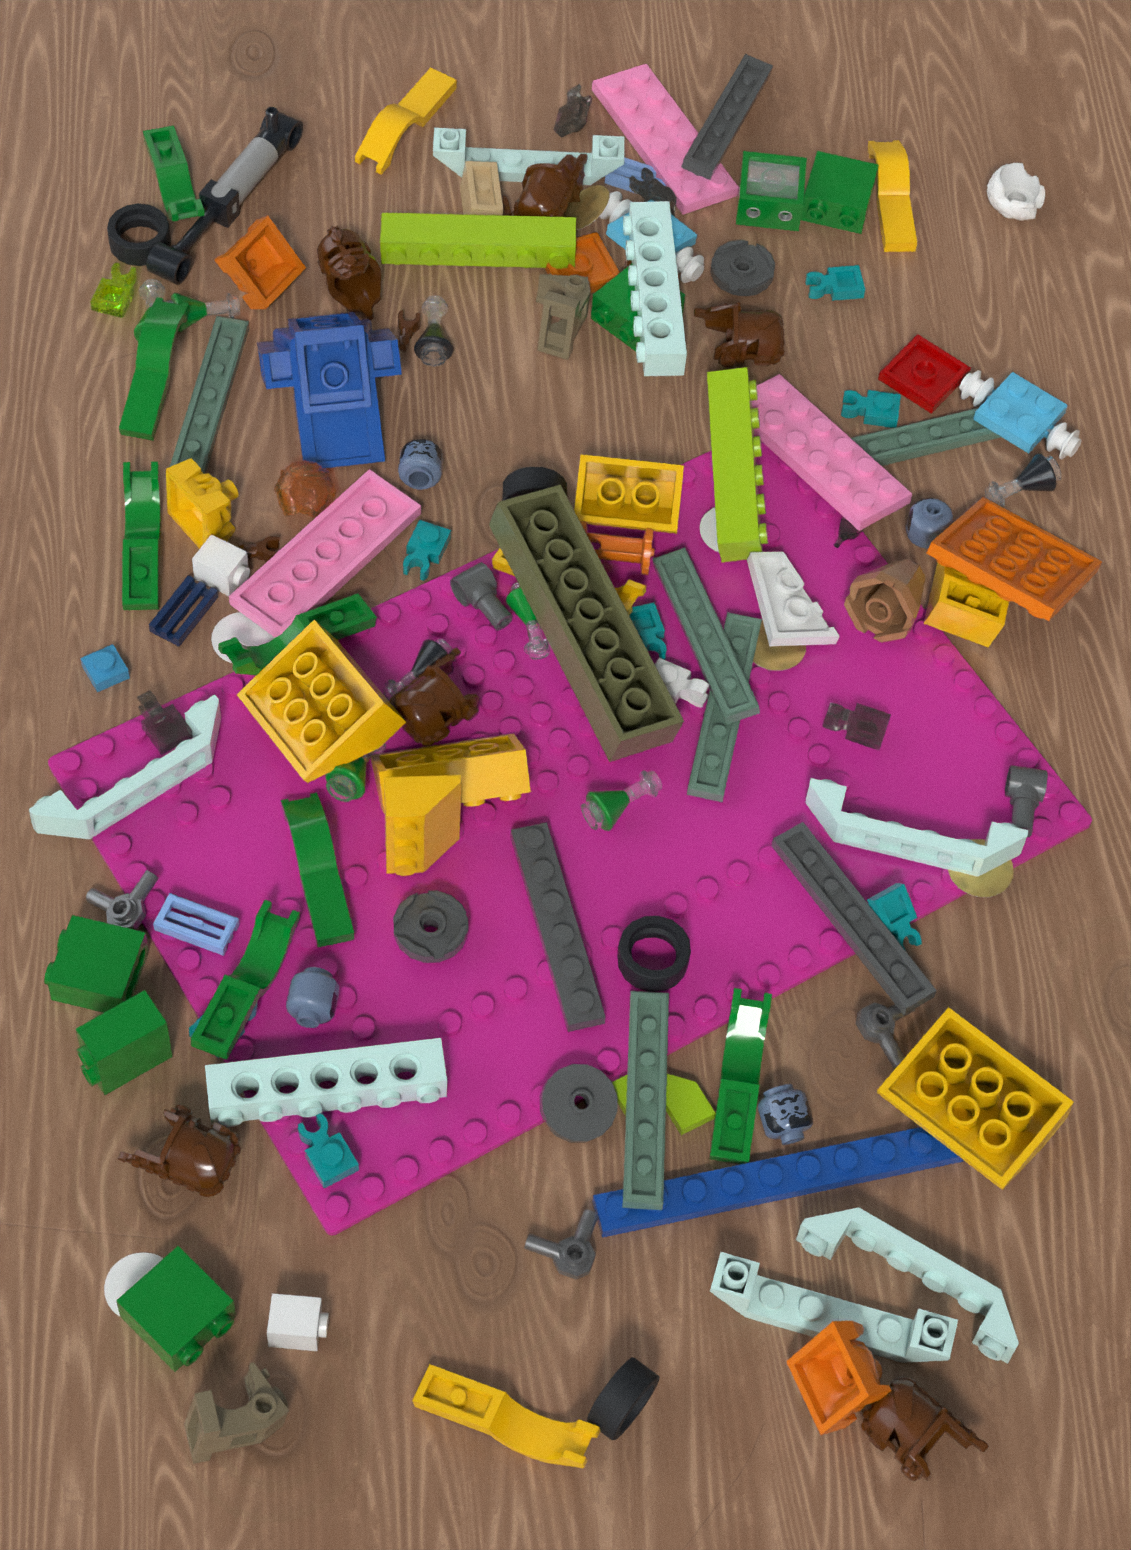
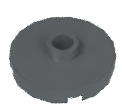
M745 240L730 241L718 247L715 251L710 273L714 283L723 291L737 296L757 295L766 290L772 283L775 262L772 254L765 247L757 243L754 246L749 245L748 241Z
M438 890L428 891V893L420 895L418 893L410 895L398 906L393 917L394 938L399 949L410 958L423 963H439L452 958L463 948L468 937V918L463 905L452 895ZM432 926L437 930L435 932H427L425 928Z
M571 1064L557 1070L545 1082L540 1094V1113L543 1121L545 1120L550 1128L549 1130L556 1137L570 1143H586L602 1136L613 1124L618 1111L617 1094L611 1080L601 1070L587 1064ZM576 1096H581L585 1099L586 1106L584 1109H579L575 1106L574 1099Z

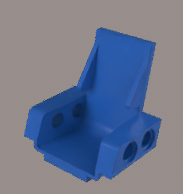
M354 312L288 319L289 327L277 328L273 331V341L257 342L261 377L266 389L293 387L294 389L293 398L304 471L385 462L375 377L402 375L398 339L389 328L372 330L371 321L369 319L359 320Z

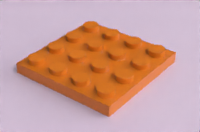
M982 497L930 543L926 552L928 555L936 558V561L942 566L954 568L966 575L967 579L971 582L990 588L1000 598L1006 601H1013L1026 608L1032 616L1044 618L1047 621H1050L1098 572L1102 563L1097 558L985 497Z

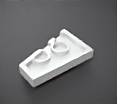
M750 552L747 563L769 646L836 644L840 637L834 627L829 628L822 617L823 610L817 602L813 603L803 589L805 583L785 553Z

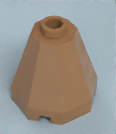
M903 559L857 576L851 583L850 594L846 597L844 603L855 628L863 633H866L868 630L876 634L873 638L881 643L905 638L912 630L920 609L926 579L920 565L909 559Z

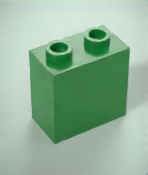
M817 151L804 194L801 220L862 234L879 165Z
M626 267L593 294L591 319L636 352V344L640 342V337H634L633 321L634 316H638L637 311L631 310V291H635V286H629L628 267ZM680 291L683 316L685 294Z
M72 915L67 929H63L59 935L57 943L58 953L55 961L50 962L46 969L44 983L48 985L51 1000L104 1013L133 997L149 953L146 932Z
M145 990L76 1028L80 1046L76 1051L83 1063L80 1066L81 1071L89 1085L92 1087L97 1084L104 1096L173 1057L167 1022Z
M179 1246L172 1250L116 1300L120 1317L174 1372L183 1365L190 1366L203 1353V1346L214 1336L220 1338L225 1335L233 1326L234 1318L236 1317L234 1301Z

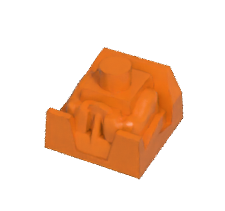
M269 216L257 219L248 228L247 234L240 238L225 254L215 259L223 273H227L233 282L238 285V289L245 292L242 298L250 309H267L306 269Z
M852 1320L832 1321L786 1361L820 1435L848 1427L857 1419L854 1413L860 1412L865 1405L881 1400L892 1391L889 1385H880L882 1367L874 1359L872 1352L865 1346L864 1342L856 1340L863 1334L864 1328L862 1324Z

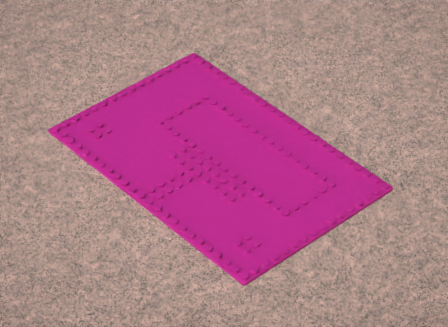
M762 441V457H756V464L762 465L764 485L758 486V493L764 494L766 503V514L760 515L761 523H766L768 532V544H762L763 552L785 553L805 583L803 589L813 603L817 602L823 610V619L829 628H835L840 637L836 644L806 645V652L801 662L787 670H768L753 662L749 685L759 705L760 713L740 720L723 802L687 795L708 698L702 708L696 707L684 699H678L675 705L684 722L673 742L609 762L540 625L527 627L507 605V595L520 587L515 576L493 568L491 559L498 550L371 608L377 617L375 627L338 640L388 701L394 694L399 693L402 688L409 685L415 679L411 674V669L424 640L430 639L437 642L448 654L457 647L461 654L453 661L454 670L448 676L459 688L463 696L469 693L479 696V712L470 721L464 719L456 726L449 725L447 727L450 730L449 735L429 746L514 733L526 749L531 792L522 793L521 798L511 801H502L497 797L485 799V803L479 806H464L461 803L460 839L425 872L414 873L409 876H400L396 873L386 874L385 815L380 806L370 755L427 746H424L422 743L418 744L401 727L380 748L362 756L366 761L365 794L359 799H347L336 794L328 786L325 775L307 783L237 696L256 675L230 673L49 758V769L65 796L78 810L89 799L99 797L111 790L121 779L130 778L143 770L150 761L169 754L182 741L192 739L187 733L185 713L195 703L205 701L216 695L220 703L221 723L213 762L91 839L124 894L132 892L146 870L159 878L143 901L146 916L141 923L198 1019L205 1013L224 975L229 976L239 965L249 944L256 915L264 900L272 902L270 913L288 919L292 910L300 912V919L277 977L269 990L263 996H260L257 1002L256 1016L246 1023L244 1027L245 1033L237 1040L228 1059H223V1061L229 1063L441 1038L447 1076V1097L439 1098L432 1103L408 1101L401 1102L399 1105L391 1108H382L375 1105L361 1107L359 1110L349 1113L340 1112L339 1110L321 1113L328 1121V1136L331 1137L340 1132L359 1164V1171L326 1188L322 1187L305 1157V1150L312 1146L303 1143L298 1134V1124L300 1123L304 1124L307 1131L317 1132L320 1127L316 1122V1116L302 1117L300 1115L283 1116L281 1119L273 1122L260 1121L328 1235H337L544 1123L545 1120L543 1121L540 1113V1094L545 1082L557 1070L571 1064H587L601 1070L611 1082L627 1075L630 992L644 991L635 988L626 981L618 968L617 952L623 930L632 921L644 916H662L673 920L681 926L690 940L691 954L685 976L676 986L665 991H659L669 993L667 1056L728 1023L734 988L742 989L741 998L763 1001L764 993H770L773 999L853 956L855 952L771 846L773 838L804 822L867 903V899L896 883L905 884L918 917L909 922L910 924L967 894L954 884L948 869L833 842L805 803L811 778L832 780L839 785L847 786L841 809L843 812H857L866 815L868 818L884 822L895 821L905 827L922 831L932 830L942 836L955 839L986 840L992 822L1012 824L1013 806L1010 804V798L1005 797L1009 766L1015 765L1047 770L1046 792L1043 802H1039V806L1035 809L1033 833L1030 837L1026 838L1021 854L1011 859L1013 868L1090 827L1092 822L1091 816L943 631L923 624L926 610L921 604L912 630L905 638L881 643L873 638L876 634L868 630L866 633H863L855 628L844 606L846 597L851 591L849 590L851 583L857 576L885 566L888 563L862 530L858 531ZM712 450L681 464L684 465L677 534L653 531L652 548L655 551L654 556L650 557L648 575L641 574V564L600 559L614 588L624 586L628 580L646 585L645 594L638 596L632 607L655 603L665 630L664 639H661L667 647L665 660L691 671L690 680L696 678L705 682L702 671L655 571L653 558L686 548L723 630L727 612L762 619L747 560L721 562L720 553L711 549L703 541L700 534V522L703 516L715 507ZM587 524V532L644 538L646 531ZM591 543L594 549L601 547L599 543ZM481 562L493 573L497 583L496 596L513 616L510 624L498 631L495 630L480 609H475L471 604L466 607L461 605L454 596L450 586V580L453 577ZM648 651L655 664L659 659V654L655 651ZM708 688L706 694L709 696L710 689ZM624 790L630 799V803L612 830L605 831L601 829L588 810L586 804L587 793L589 791ZM312 793L318 794L328 822L337 869L355 940L317 948L300 881L291 832L287 821H285L281 806V800L288 799L289 801L310 797ZM546 822L606 1017L605 1024L570 1032L567 1031L510 838L512 829ZM438 890L452 895L463 905L468 918V937L463 948L452 958L439 963H423L410 958L399 949L394 938L393 917L398 906L410 895L415 893L420 895L428 893V891ZM169 893L239 918L240 925L237 931L234 930L231 943L227 944L224 956L154 930L153 923ZM173 907L170 910L175 913L184 915L186 917H193L202 920L203 923L214 926L216 928L222 930L225 929V926L194 916L192 914L175 909ZM432 926L425 928L427 932H435L437 930ZM656 937L644 938L635 942L631 950L633 960L641 967L650 970L666 969L672 966L676 959L674 947L667 941ZM309 967H317L329 971L340 986L335 1016L329 1022L319 1024L315 1028L299 1025L296 1019L286 1010V1000L292 978ZM405 1071L396 1076L407 1080L415 1075ZM363 1076L357 1081L362 1084H370L375 1079L370 1076ZM323 1081L318 1086L323 1089H330L336 1083ZM286 1085L278 1091L288 1094L294 1092L297 1088ZM253 1090L242 1092L245 1098H252L257 1094ZM576 1096L574 1103L577 1105L585 1099L581 1096Z

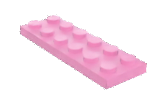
M647 64L593 80V93L645 164L652 166L656 171V178L662 179L665 183L667 194L683 215L737 196L739 187L721 163L711 180L681 168L684 157L696 139L698 132Z
M780 374L757 385L758 400L752 401V407L758 408L760 428L754 429V435L760 436L761 441L858 531L910 504L912 493Z
M369 469L229 596L230 605L273 637H278L291 625L296 615L325 604L421 514V505Z

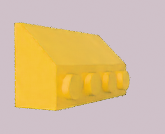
M514 733L370 755L379 802L384 815V777L461 775V803L464 806H479L485 803V799L497 797L502 801L516 800L521 798L522 793L531 792L526 749Z

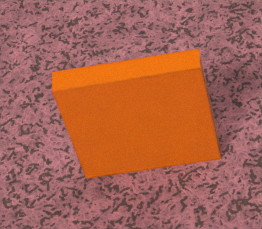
M597 232L576 237L575 267L568 264L567 268L556 269L548 263L545 268L547 274L588 277L591 293L598 291L620 273Z

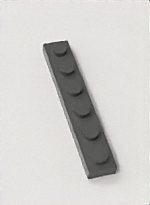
M747 54L744 55L684 157L681 168L711 180L767 82L773 65Z
M547 822L512 829L510 838L567 1031L570 1032L605 1024V1013Z
M804 822L773 838L771 845L903 1015L935 997L937 990Z

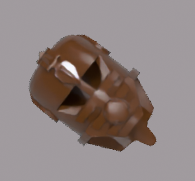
M567 154L557 165L550 163L530 165L525 171L526 173L522 181L523 190L520 198L514 204L513 216L564 217L570 203L581 201L579 196L581 190H583L584 164L587 162L588 155L580 154L576 158L573 155Z
M331 226L327 230L328 234L321 240L317 248V263L322 274L326 276L329 294L347 311L354 313L362 312L367 319L372 320L374 318L372 308L381 300L380 266L376 259L370 255L371 250L367 242L363 241L358 233L348 229H339L338 226Z
M736 302L735 305L724 303L722 306L694 309V316L704 318L706 328L726 333L725 343L715 348L713 360H718V364H721L723 367H732L735 363L743 365L745 360H753L754 364L759 366L775 365L784 356V323L782 316L774 310H741L740 302Z
M457 647L443 658L438 659L432 666H427L419 677L402 688L399 693L394 694L389 700L406 721L402 729L418 744L422 743L424 746H429L441 741L449 735L450 730L447 728L449 725L456 726L464 719L470 721L479 712V696L470 693L463 696L459 688L448 676L452 672V662L461 654Z
M179 1104L175 1108H171L170 1111L167 1109L163 1111L164 1118L173 1129L167 1138L160 1157L136 1149L134 1154L121 1151L118 1156L119 1161L130 1163L136 1168H141L150 1174L158 1175L159 1178L172 1181L173 1184L184 1186L192 1192H198L200 1196L211 1197L222 1191L224 1182L230 1176V1171L236 1163V1156L241 1152L239 1147L240 1138L238 1134H234L221 1123L213 1122L211 1128L202 1125L201 1119L193 1116V1111L190 1108ZM200 1130L207 1132L206 1136H204L200 1132Z
M898 1377L890 1382L892 1391L881 1400L871 1403V1408L865 1410L861 1428L869 1437V1441L877 1449L884 1451L888 1446L896 1453L894 1459L902 1465L901 1472L909 1480L916 1481L923 1477L928 1481L931 1478V1472L923 1458L945 1433L965 1449L970 1445H973L983 1453L988 1449L989 1446L984 1440L979 1439L962 1421L955 1418L947 1408L942 1407L940 1402L932 1398L925 1389L919 1387L916 1384L917 1381L909 1377ZM894 1439H896L899 1448L891 1443Z

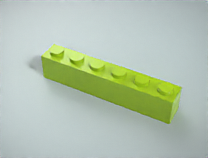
M382 213L380 234L381 264L546 268V264L550 263L556 269L567 268L568 264L575 267L576 217Z
M744 367L707 372L717 544L721 562L747 560L750 552H763L762 544H768L767 525L760 521V515L766 514L765 496L758 493V486L764 485L763 467L756 464V457H762L760 436H754V429L760 428L758 408L752 407V401L758 400L756 380L749 379L748 368Z

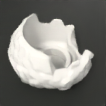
M1011 163L1001 166L993 173L987 185L989 202L994 209L1006 218L1019 221L1036 218L1037 209L1043 206L1045 199L1044 186L1040 185L1039 178L1036 175L1032 177L1026 172L1023 163Z

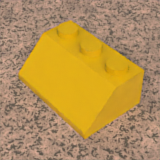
M580 454L574 511L579 521H585L591 525L638 530L649 528L656 532L677 534L684 465Z
M461 775L384 777L386 874L396 873L400 876H409L414 873L425 872L460 839Z

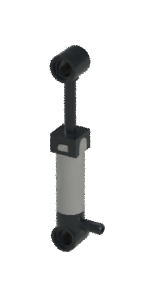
M268 107L265 110L266 116L262 121L258 134L217 182L211 179L199 192V199L202 202L205 216L198 218L176 246H169L163 242H158L154 245L147 259V271L176 285L181 284L188 276L192 265V258L186 253L212 222L226 228L230 227L240 215L239 205L285 150L292 151L296 148L302 137L303 123L279 112L275 107Z

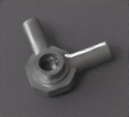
M146 870L130 894L127 893L114 899L92 888L86 895V901L106 911L108 924L137 930L146 916L143 901L159 878Z
M874 1002L857 1012L855 1024L864 1039L880 1044L893 1068H895L905 1058L892 1036L894 1034L895 1021L914 1012L915 1009L903 1015L895 1004L887 1008Z
M584 1210L575 1235L560 1241L559 1244L529 1233L524 1249L552 1258L559 1274L576 1280L589 1275L596 1256L589 1240L597 1222L598 1214L591 1210Z

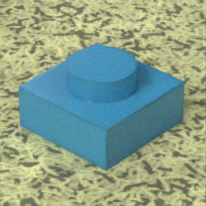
M113 644L80 658L82 667L97 692L130 678L129 670Z

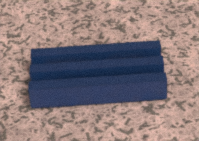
M188 575L149 623V631L180 647L217 600L218 590L213 587L209 590L206 588L205 583L200 581L197 584L194 578ZM200 596L204 597L177 632L172 634L171 632L189 613V609Z

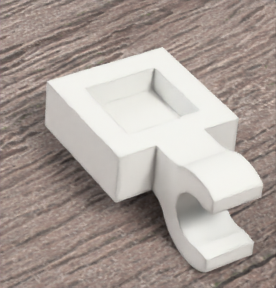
M659 658L655 666L674 703L676 704L678 699L681 698L696 707L702 708L708 698L706 691L709 688V684L701 679L695 678L690 680L691 671Z

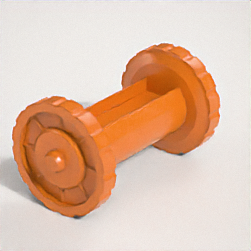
M580 521L590 542L600 544L601 547L599 549H594L599 559L641 564V574L648 575L650 557L654 556L655 551L652 548L653 529L646 528L644 538L589 533L587 532V523Z

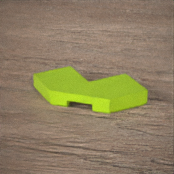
M667 1074L666 1112L680 1135L715 1119L716 1113L697 1082ZM627 1075L612 1082L617 1094V1103L625 1116Z

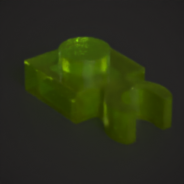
M114 263L111 267L112 279H101L90 301L91 310L123 318L134 296L133 285L137 281L136 267L132 266L129 273L122 275L120 274V263Z

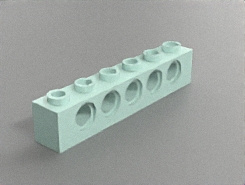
M669 201L630 202L629 216H623V234L630 238V240H626V260H632V265L628 267L629 286H635V291H631V310L637 311L638 316H634L633 321L634 337H640V342L636 344L637 363H643L644 376H681L685 372L687 350Z
M441 1038L205 1065L211 1125L213 1122H217L226 1127L237 1126L243 1121L257 1119L263 1122H273L281 1119L283 1116L291 1115L314 1117L324 1111L339 1110L340 1112L349 1113L366 1106L378 1105L382 1108H391L399 1105L401 1102L408 1101L432 1103L439 1098L447 1097V1076ZM406 1071L415 1076L404 1080L396 1075ZM363 1076H370L375 1079L370 1084H362L357 1080ZM323 1081L336 1083L330 1089H323L318 1086ZM286 1085L297 1088L294 1092L288 1094L278 1091ZM246 1090L257 1092L252 1098H242L239 1096L240 1093Z

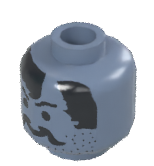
M414 439L407 442L400 452L398 464L399 478L405 485L417 490L429 489L435 486L440 481L443 470L444 457L442 450L437 444L425 439Z
M924 498L915 502L909 511L906 523L907 537L918 547L928 549L930 543L953 523L952 511L946 503L939 499Z
M317 967L306 968L303 972L297 973L291 980L286 1000V1010L296 1019L299 1025L307 1028L318 1027L319 1024L327 1023L335 1016L340 986L329 971Z
M792 1084L781 1085L763 1093L764 1098L758 1103V1112L765 1135L769 1139H781L782 1145L793 1144L805 1139L803 1132L812 1127L813 1117L804 1091L794 1089Z

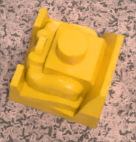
M192 458L166 468L167 513L199 549L211 534L228 542L235 532V527L230 522L231 501L239 496L234 483L229 479L220 483L217 478L209 473H203Z

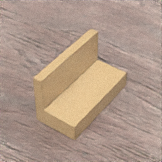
M465 161L460 185L463 215L503 214L497 162Z

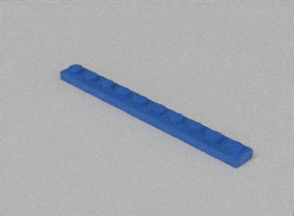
M922 1127L664 1180L662 1210L622 1208L623 1189L593 1195L592 1202L595 1213L598 1214L597 1221L603 1238L964 1162V1160Z

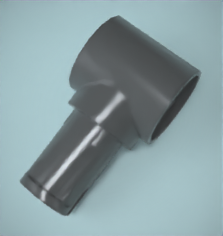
M478 563L450 580L452 592L461 605L466 607L471 604L475 609H480L496 631L510 624L513 616L497 598L495 577L484 563Z
M1010 765L1006 779L1005 797L1010 798V804L1013 806L1012 824L1018 828L1028 830L1027 837H1030L1033 833L1035 809L1039 806V802L1042 803L1044 800L1048 772L1047 770Z

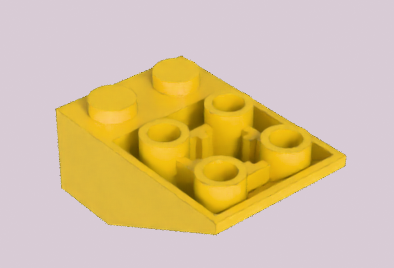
M937 562L923 624L989 647L1005 625L1009 601L1000 598L990 588L971 582L967 579L966 575L954 568L942 566Z

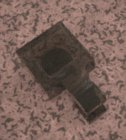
M580 84L568 90L567 103L559 108L553 130L561 138L572 132L580 131L587 123L592 97L590 95L581 96Z
M645 167L642 169L641 178L644 181H639L634 176L629 178L630 189L634 193L641 195L644 198V202L651 199L655 202L669 201L671 215L675 217L677 197L669 187L664 186L654 178L651 170Z
M150 690L137 697L141 703L138 709L145 718L141 721L142 729L161 755L177 747L182 741L193 738L192 729L173 704L163 709Z
M830 703L822 726L832 731L847 730L845 739L879 751L891 714L859 703L856 704L854 711L846 709L839 704Z

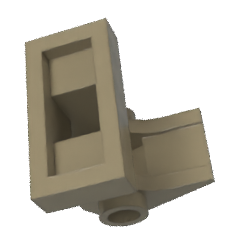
M540 274L536 302L543 304L538 351L569 359L573 351L574 339L587 317L591 293L588 277ZM552 316L561 318L559 322L551 324Z
M254 1362L249 1364L248 1374L244 1377L249 1403L238 1409H224L216 1405L211 1390L194 1394L184 1423L193 1464L210 1461L212 1453L262 1443L283 1426L289 1412L287 1409L288 1403L281 1390L275 1386L272 1388L266 1380L270 1377L266 1368L260 1371Z

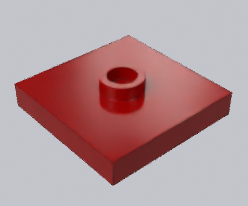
M917 334L880 371L878 380L932 414L961 384L964 377L970 373L971 367Z

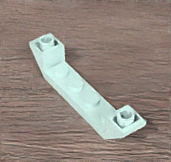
M434 128L433 156L460 177L463 175L465 161L497 162L499 181L522 182L525 171L530 165L539 163L557 165L567 154L573 155L576 158L580 154H587L588 159L586 164H584L585 176L582 185H592L624 165V136L593 135L592 152L579 153L466 147V129Z
M213 695L205 701L195 703L185 713L187 733L192 739L182 741L175 750L164 757L150 761L143 770L130 778L121 779L111 790L99 797L89 799L80 809L77 810L61 790L51 796H44L29 809L33 829L39 834L91 839L211 764L221 723L219 699L216 695Z
M811 778L805 801L833 842L977 877L1019 856L1028 835V830L1018 828L1014 824L992 822L985 845H980L969 839H955L942 836L932 830L922 831L905 827L895 821L884 822L868 818L866 815L857 812H843L841 809L847 786L839 785L827 779L818 780Z
M859 1207L803 1220L796 1240L810 1254L818 1257L824 1256L831 1260L846 1235L860 1249L868 1252L874 1251L886 1258L893 1268L902 1272L908 1271L921 1278L922 1282L929 1289L939 1293L945 1292L957 1299L959 1305L965 1310L972 1313H981L986 1316L972 1343L978 1346L981 1353L986 1357L997 1361L1002 1360L1008 1364L1019 1342L1001 1289Z
M720 1252L710 1292L746 1318L811 1337H815L832 1321L852 1320L862 1324L864 1328L863 1334L856 1340L864 1342L865 1346L874 1355L901 1363L948 1361L950 1359L958 1324L957 1319L918 1308L914 1320L759 1276L757 1272L760 1263Z

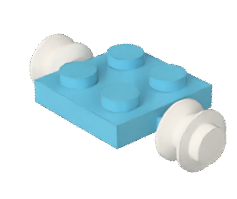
M616 191L610 193L608 205L599 217L603 220L609 218L606 235L626 250V240H630V238L623 234V216H629L630 202L632 201L629 199L622 201V194ZM671 215L678 274L681 272L680 279L683 283L695 281L704 270V257L702 255L693 257V248H691L696 243L697 234Z
M980 370L973 374L968 373L962 380L959 390L962 391L961 399L965 400L971 396L974 398L973 406H980L975 411L973 420L1029 454L1044 437L1047 439V451L1050 452L1055 448L1060 450L1059 458L1061 460L1067 455L1072 457L1078 450L1082 441L1078 438L1080 431L1075 430L1069 433L1066 431V422L1054 426L1066 413L1068 405L1014 372L996 390H994V379L989 378L983 381Z

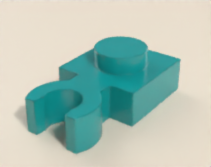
M859 265L828 267L826 275L819 272H809L806 274L805 284L816 285L809 288L808 297L810 299H819L825 294H831L832 301L864 298L865 286Z
M868 390L867 397H863L856 391H844L843 403H850L852 405L843 404L841 416L845 418H855L858 415L864 416L863 424L895 428L899 418L901 395Z
M419 520L406 546V554L409 555L403 561V574L408 575L412 567H420V580H426L430 572V562L440 563L451 540V530Z
M655 603L632 607V613L629 617L647 651H655L659 654V658L665 660L667 647L661 640L664 639L665 630Z
M896 883L867 899L869 906L904 950L903 940L906 936L910 945L919 946L922 944L919 932L911 928L909 923L918 917L905 884Z
M319 1113L316 1115V1122L320 1129L312 1133L306 1130L303 1123L298 1124V1134L303 1143L312 1146L305 1150V1157L322 1187L326 1188L359 1171V1164L340 1132L331 1137L328 1136V1121L324 1115Z

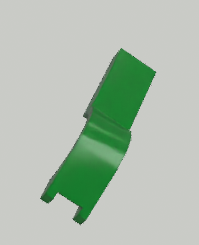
M174 125L143 131L144 142L157 177L162 202L168 218L174 222L180 219L205 216L201 200L195 198L188 164Z
M157 297L149 310L141 329L137 347L136 368L119 425L121 435L154 440L170 383V365L174 341L180 325L187 321L190 310L189 303L182 302L181 305L164 302L163 298Z
M158 461L151 462V471H131L130 462H123L125 535L122 550L123 610H159V544L161 525Z
M358 593L296 615L291 625L270 642L259 646H245L234 637L220 642L218 650L221 654L228 656L233 663L232 669L236 674L257 675L313 620L317 621L333 637L339 640L375 627L377 617Z
M312 793L308 798L289 801L288 799L281 800L284 818L288 823L295 848L300 881L317 948L355 940L350 914L337 869L328 822L318 794Z
M264 900L256 915L254 929L246 951L233 973L229 976L224 975L191 1037L192 1047L220 1058L228 1059L260 996H263L269 990L278 975L300 919V912L292 910L289 918L286 919L270 913L272 902Z
M734 988L723 1053L709 1160L741 1165L749 1163L760 1087L761 1062L772 994L764 993L763 1001L741 998L742 989Z

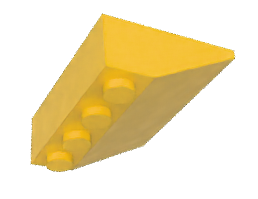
M315 620L237 694L283 755L307 783L333 771L338 765L350 763L380 748L406 723L404 718L339 641Z
M949 1007L877 1089V1093L1002 1190L1046 1145L1068 1118L1074 1101Z

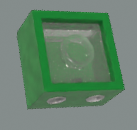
M743 151L735 225L799 231L804 204L807 158Z

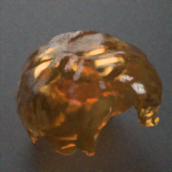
M306 460L291 462L289 466L281 470L277 483L274 486L278 504L284 516L295 515L300 512L315 519L333 502L337 493L330 473L318 463Z

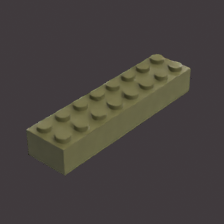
M561 485L498 502L489 526L609 762L673 742L684 720Z

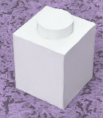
M212 534L192 558L194 579L217 589L227 596H230L238 586L240 587L250 574L247 552Z
M272 1293L267 1327L268 1347L318 1351L319 1337L327 1338L329 1313L322 1312L321 1298Z

